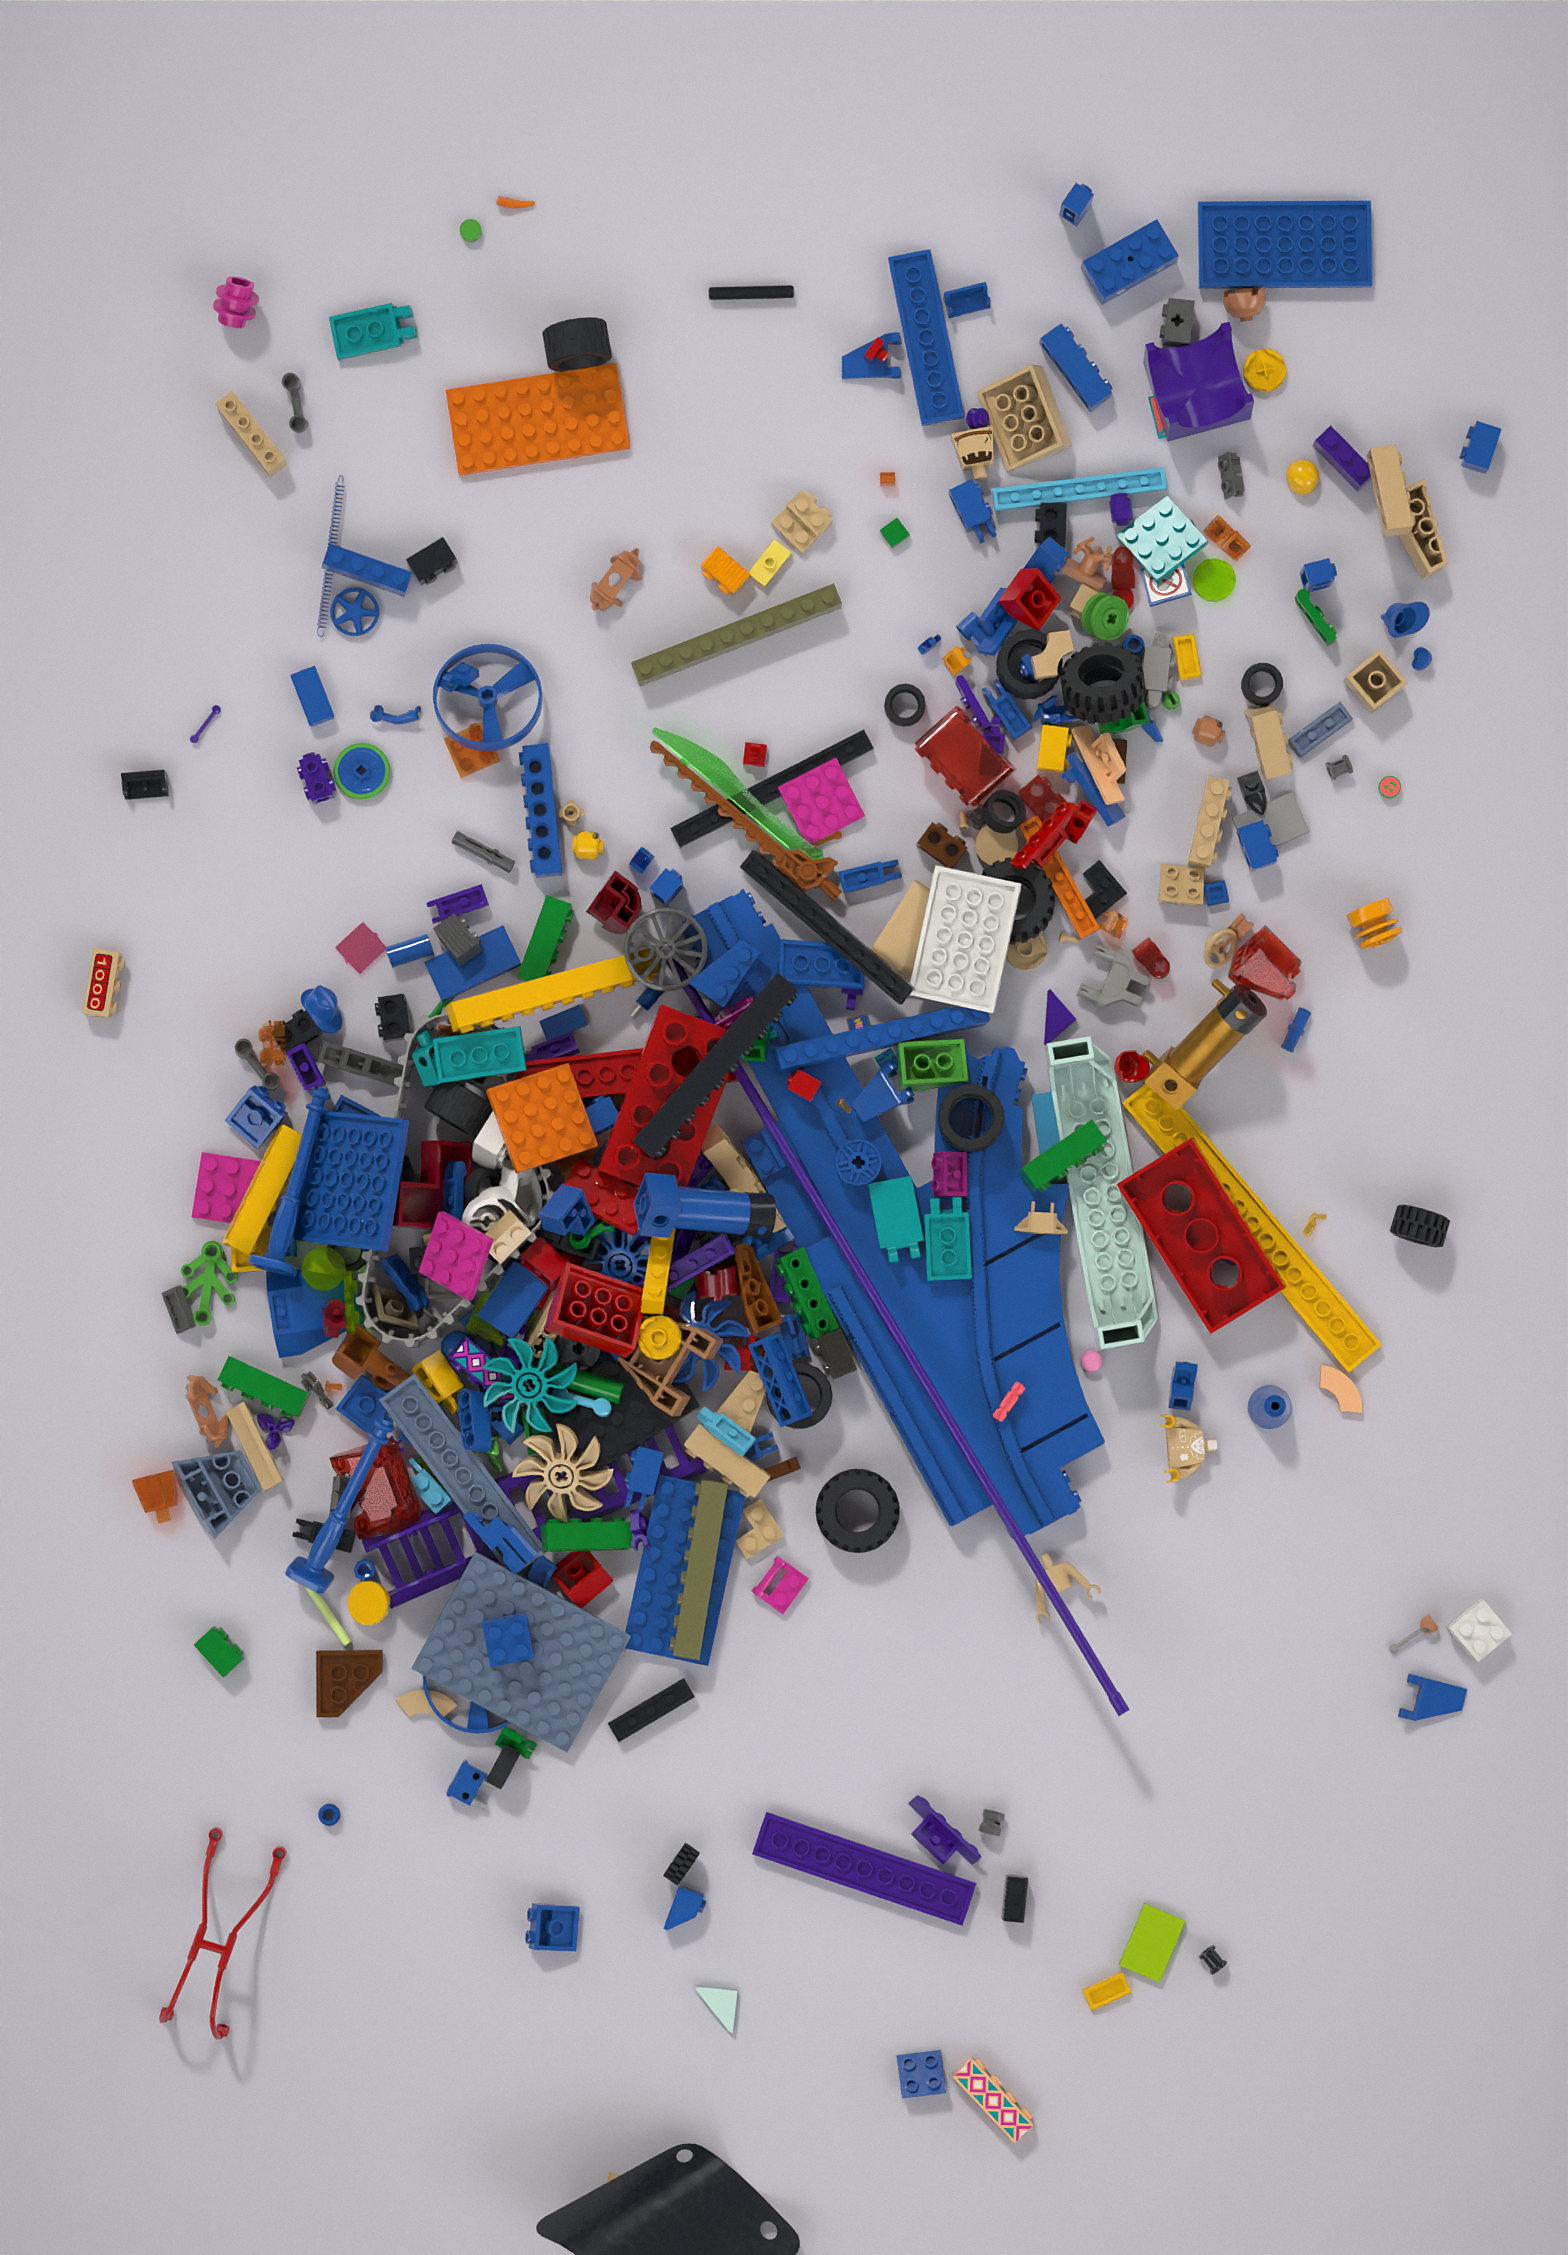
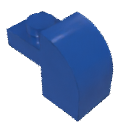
M1176 1361L1175 1367L1172 1370L1168 1408L1190 1411L1198 1364Z

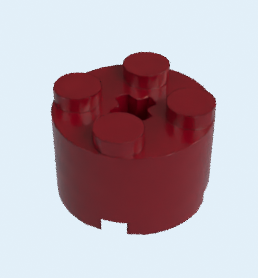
M721 1261V1264H714L694 1276L697 1299L711 1297V1301L724 1300L726 1295H740L738 1271L734 1261Z

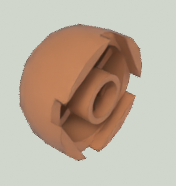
M1260 287L1238 288L1235 293H1230V290L1222 292L1223 303L1227 313L1232 317L1240 318L1241 322L1252 321L1253 316L1260 314L1266 303L1265 287L1261 289Z

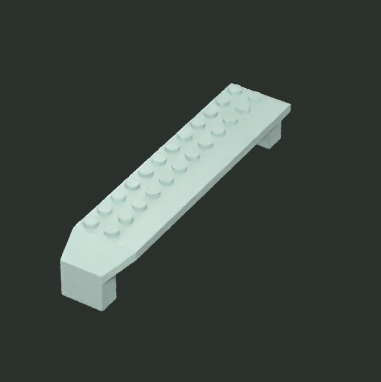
M1091 1036L1047 1043L1045 1046L1047 1072L1060 1141L1090 1120L1094 1121L1107 1139V1142L1103 1145L1104 1150L1096 1156L1090 1154L1085 1158L1087 1162L1077 1169L1075 1166L1068 1169L1069 1174L1066 1176L1067 1184H1069L1070 1203L1097 1348L1099 1351L1145 1342L1146 1336L1158 1320V1313L1143 1228L1116 1185L1132 1175L1133 1172L1113 1059L1091 1041Z

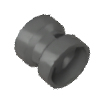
M984 1809L982 1814L984 1819L979 1825L978 1831L1000 1836V1823L1004 1821L1005 1814Z

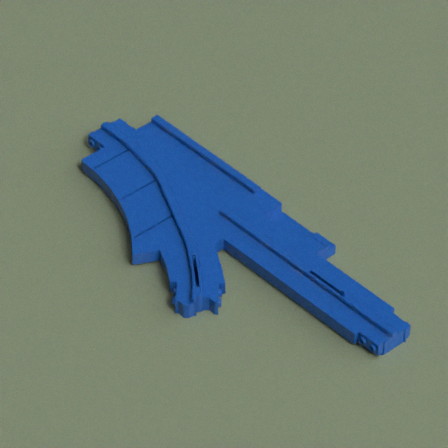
M744 889L740 890V893L735 896L731 895L720 902L710 905L707 909L694 916L693 914L690 915L700 924L707 939L708 954L703 970L741 940H747L765 952L730 1006L734 1011L737 1010L734 1003L746 996H753L755 999L777 974L778 940L781 939L773 923L764 927L763 924L766 921L761 911L756 913L753 907L756 902L751 893L748 892L746 894ZM691 924L683 933L685 939L698 935V932ZM701 940L693 942L694 947L691 950L702 953ZM700 962L695 964L696 969L698 968ZM793 985L798 989L795 994L798 998L790 1007L784 1006L781 1010L783 1015L775 1024L771 1021V1030H775L777 1036L774 1039L770 1038L766 1062L747 1061L778 1118V1121H776L778 1127L1024 1536L1027 1534L1031 1535L1067 1514L1071 1515L1078 1511L1077 1509L1080 1508L1079 1502L1082 1500L1076 1490L1072 1491L1068 1483L1071 1480L1066 1471L1061 1472L1060 1468L1103 1445L1105 1440L1085 1400L1071 1358L1063 1319L1059 1276L1061 1234H1032L1014 1230L1028 1216V1212H1031L1032 1202H1035L1034 1212L1050 1213L1051 1203H1054V1213L1057 1214V1219L1062 1224L1069 1184H1052L1042 1193L1040 1190L1033 1193L1028 1185L1024 1184L1023 1178L1018 1173L1022 1168L1023 1107L1013 1103L1014 1101H1019L1022 1089H1018L1020 1080H1025L1028 1068H1024L1025 1062L1020 1061L1014 1048L1007 1046L1003 1049L994 1048L991 1056L986 1055L978 1059L970 1055L965 1045L968 1082L938 1088L934 1153L943 1151L961 1152L946 1143L944 1137L940 1134L938 1126L939 1107L944 1097L954 1088H958L961 1085L975 1084L978 1086L982 1085L991 1090L1000 1099L1005 1119L1001 1134L992 1146L987 1147L986 1150L977 1151V1153L967 1152V1196L961 1197L962 1212H969L972 1279L927 1281L924 1214H931L930 1198H939L940 1210H953L952 1197H934L931 1187L932 1181L921 1187H916L913 1182L924 1238L923 1242H918L921 1257L911 1259L910 1249L906 1247L897 1249L898 1262L889 1263L887 1248L880 1249L868 1184L853 1186L841 1180L835 1168L836 1154L842 1145L851 1140H866L877 1148L882 1161L880 1172L870 1183L910 1175L878 1116L862 1123L853 1109L852 1103L863 1091V1088L846 1058L798 1068L821 1082L811 1102L787 1090L789 1086L786 1083L792 1071L796 1073L798 1069L777 1073L771 1052L776 1047L833 1034L807 986ZM715 1002L720 1012L728 1008L722 1007L720 1004ZM966 1098L959 1101L953 1107L950 1114V1123L953 1130L959 1136L966 1139H976L983 1136L989 1130L992 1123V1115L988 1106L981 1100ZM765 1127L742 1140L741 1144L768 1194L774 1196L776 1208L795 1239L793 1240L797 1247H804L835 1317L948 1525L954 1526L993 1505L767 1128ZM856 1157V1160H852V1164H855L856 1168L860 1169V1166L864 1165V1161H860V1157ZM1014 1383H1021L1025 1386V1390L1021 1395L1019 1394V1399L1010 1412L1006 1413L1005 1419L1002 1422L998 1421L993 1417V1413L997 1408H1000V1403L1007 1393L1011 1392V1387Z

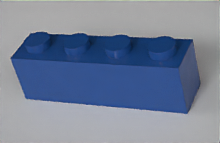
M1061 323L1042 336L1039 344L1089 412H1091L1111 398V390L1113 388L1106 378L1104 380L1099 375L1100 370L1095 362H1090L1087 359V352L1081 344H1076L1073 339L1074 334L1070 328L1064 327Z
M330 543L322 563V569L402 597L405 596L412 572Z

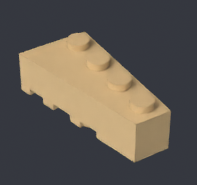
M1425 479L1405 488L1406 492L1410 494L1411 504L1409 507L1410 512L1414 513L1415 525L1409 534L1398 535L1423 580L1441 571L1448 564L1441 537L1438 535L1437 522L1431 509L1432 504L1430 496L1427 494Z

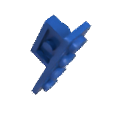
M1000 587L978 619L987 633L977 648L980 654L994 656L1019 621L1011 617L998 602L1007 588Z

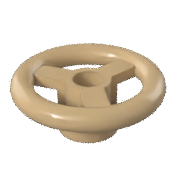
M1222 929L1206 940L1204 961L1208 967L1217 969L1231 960L1238 945V938L1233 930ZM1231 942L1230 949L1228 953L1225 955L1227 946ZM1211 953L1217 955L1218 962L1211 961Z

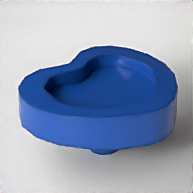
M1423 647L1417 648L1414 651L1412 667L1419 671L1425 669L1432 661L1430 651Z

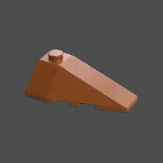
M743 1243L734 1247L736 1250L735 1260L743 1316L751 1335H754L782 1323L783 1320L752 1245Z

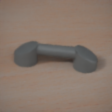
M287 373L282 378V385L290 392L294 416L289 421V426L294 432L302 433L308 428L309 423L302 414L298 392L301 388V380L296 374Z
M238 1040L235 1044L236 1055L248 1061L261 1077L264 1088L268 1091L276 1090L280 1085L279 1076L273 1072L268 1073L252 1054V1043L249 1040Z

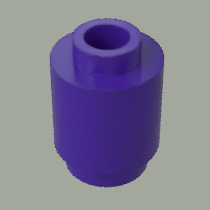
M1117 493L1111 495L1109 507L1112 523H1116L1117 526L1129 525V521L1133 520V514L1128 494Z

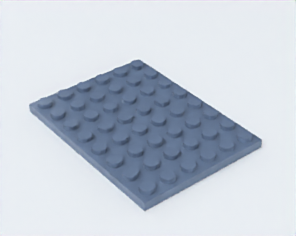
M475 1551L411 1669L557 1748L568 1752L631 1635L517 1573L514 1574L510 1569ZM526 1612L535 1654L534 1659L490 1667L482 1620Z

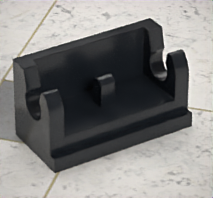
M164 769L121 773L122 791L125 800L169 796L167 772Z

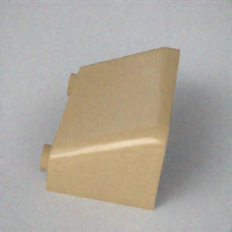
M917 880L913 882L871 948L874 953L909 983L911 982L930 889Z

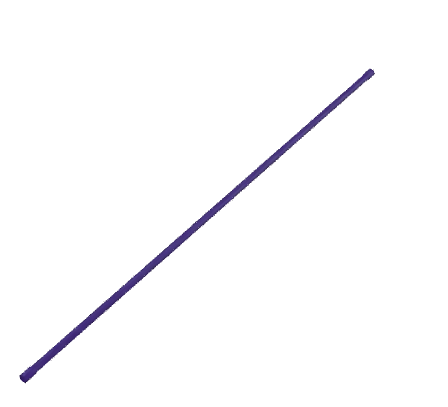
M672 959L680 981L687 980L689 977L684 967ZM690 984L684 987L683 990L701 1020L715 1025L714 1018L696 988ZM738 1060L737 1062L740 1065L733 1072L1107 1694L1108 1700L1118 1717L1130 1710L1120 1692L1115 1688Z

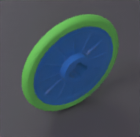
M368 743L353 744L345 748L338 755L333 769L334 779L339 789L347 796L354 799H369L378 795L386 787L390 778V764L386 755L378 747ZM364 767L367 772L361 776L357 770Z

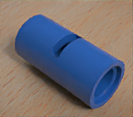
M428 934L385 947L392 968L434 955Z

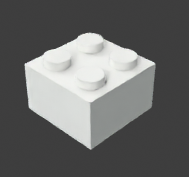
M1479 1599L1446 1627L1474 1662H1479L1512 1635L1483 1599Z

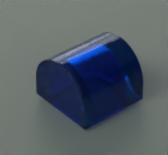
M640 847L628 863V866L642 875L655 856L645 848Z

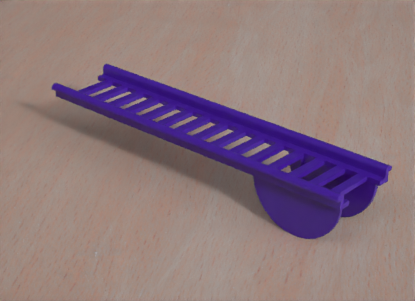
M673 1425L665 1429L680 1465L668 1470L664 1460H662L659 1473L688 1480L707 1472L700 1457L690 1461L687 1460ZM654 1437L646 1441L649 1449L660 1452ZM632 1451L627 1453L629 1459H631ZM616 1461L608 1466L609 1469H614L612 1476L619 1492L607 1496L603 1487L595 1490L598 1501L603 1505L592 1511L577 1509L568 1513L569 1519H582V1522H590V1519L601 1518L625 1507L629 1490L627 1485L624 1484V1478ZM513 1472L495 1479V1481L514 1505L509 1491L521 1486L524 1495H526L529 1482L543 1476L527 1475L512 1478ZM546 1489L549 1497H551L553 1491ZM633 1492L632 1504L641 1500L642 1493ZM455 1501L438 1516L431 1508H428L361 1537L366 1553L379 1548L396 1588L388 1592L391 1609L461 1578L472 1556L465 1558L448 1518L455 1514H461L476 1551L497 1563L500 1562L490 1548L485 1549L480 1536L463 1518L464 1513ZM536 1502L531 1511L538 1527L532 1529V1531L541 1541V1525L546 1524L538 1502ZM437 1522L441 1524L457 1561L447 1567L444 1566L428 1529V1526ZM417 1531H420L436 1568L435 1572L433 1568L425 1571L426 1576H424L407 1536L409 1535L412 1538L418 1535ZM398 1539L416 1580L405 1585L387 1545Z

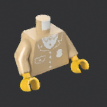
M1161 1414V1417L1166 1419V1423L1164 1425L1160 1424V1427L1165 1428L1169 1466V1469L1165 1470L1164 1473H1170L1171 1479L1166 1482L1171 1483L1178 1479L1189 1477L1201 1467L1202 1462L1205 1461V1452L1217 1451L1216 1438L1203 1439V1430H1199L1197 1424L1186 1418Z

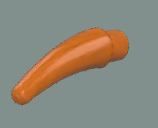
M498 196L496 204L504 208L516 209L534 206L535 202L519 201Z

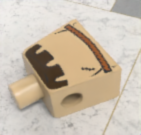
M992 426L952 433L951 442L962 470L972 469L974 480L987 478L985 467L993 465Z

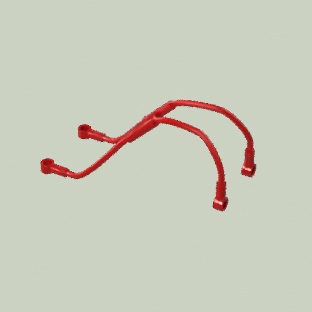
M215 1827L210 1830L208 1835L210 1840L203 1869L202 1923L199 1924L187 1956V1964L168 2008H161L159 2022L165 2023L168 2020H172L174 2015L173 2008L200 1948L222 1955L217 1966L218 1971L210 2011V2028L213 2037L219 2040L227 2037L230 2029L225 2024H217L216 2026L215 2015L223 1971L226 1969L233 1951L237 1932L257 1910L272 1889L275 1877L279 1873L281 1862L287 1852L282 1846H278L273 1850V1861L269 1872L268 1884L257 1901L237 1923L232 1932L229 1933L225 1946L203 1940L207 1930L209 1866L212 1857H214L218 1841L223 1836L222 1830ZM217 1831L219 1838H214L212 1832ZM276 1850H281L283 1852V1856L278 1857L276 1855Z

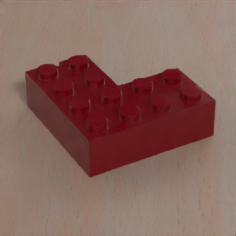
M443 1140L422 1141L420 1183L400 1181L392 1227L433 1230L438 1212L443 1211L445 1165L448 1162L463 1161L465 1163V1186L467 1177L472 1173L473 1143ZM464 1194L463 1208L465 1210L469 1203L466 1201Z

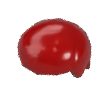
M1129 1050L1120 1053L1116 1057L1114 1070L1118 1078L1123 1082L1136 1083L1147 1077L1150 1065L1136 1050Z

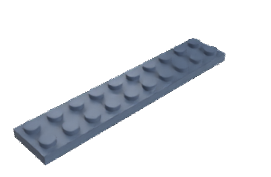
M415 1373L379 1400L464 1515L469 1511L472 1513L477 1511L484 1519L482 1523L484 1527L499 1516L506 1525H514L537 1551L538 1555L527 1564L507 1539L504 1538L526 1564L522 1569L545 1553L542 1552L541 1541L475 1453L463 1447L461 1434ZM496 1546L491 1551L504 1567L510 1569L503 1561V1552Z

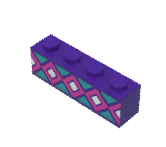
M466 1336L461 1339L448 1355L452 1359L450 1364L459 1372L464 1369L469 1373L467 1378L476 1386L478 1383L482 1384L485 1387L483 1390L485 1393L489 1386L497 1381L512 1382L510 1375L482 1369L493 1358ZM510 1392L500 1397L499 1399L502 1401L500 1406L503 1408L504 1405L513 1400L514 1394Z

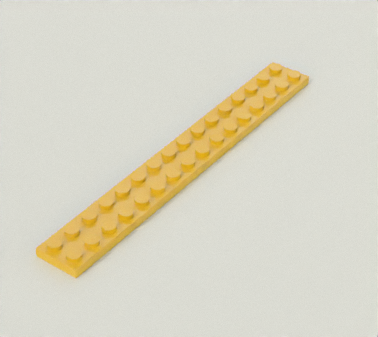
M1146 1083L1122 1103L1163 1154L1189 1138L1194 1137L1286 1283L1287 1287L1280 1291V1293L1347 1373L1352 1371L1382 1345L1182 1106L1176 1111Z

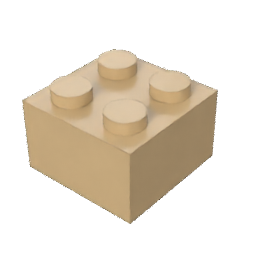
M1380 649L1344 679V683L1371 714L1408 683Z

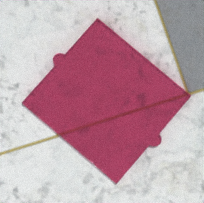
M364 922L335 947L345 958V962L350 963L359 974L386 950V946L377 937V933H373Z

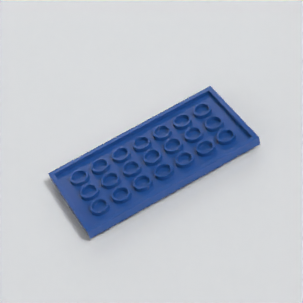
M1371 201L1198 202L1199 289L1372 287Z
M659 1474L646 1533L650 1547L649 1549L643 1547L625 1630L626 1633L631 1635V1638L625 1649L708 1666L745 1496L739 1491L727 1489L700 1659L673 1656V1650H669L671 1636L676 1637L677 1628H673L675 1614L679 1615L681 1606L676 1605L678 1593H683L684 1584H680L682 1571H687L688 1562H684L685 1550L690 1549L691 1540H687L689 1527H694L695 1519L691 1518L693 1505L698 1503V1497L694 1496L696 1483L698 1482Z

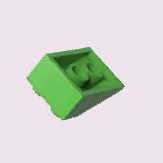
M964 1039L898 1043L896 1059L900 1092L908 1087H911L914 1092L968 1082Z

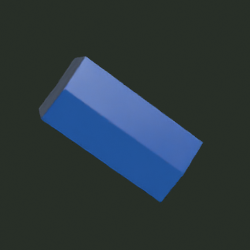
M312 666L290 675L309 726L314 727L334 719V713L316 667Z

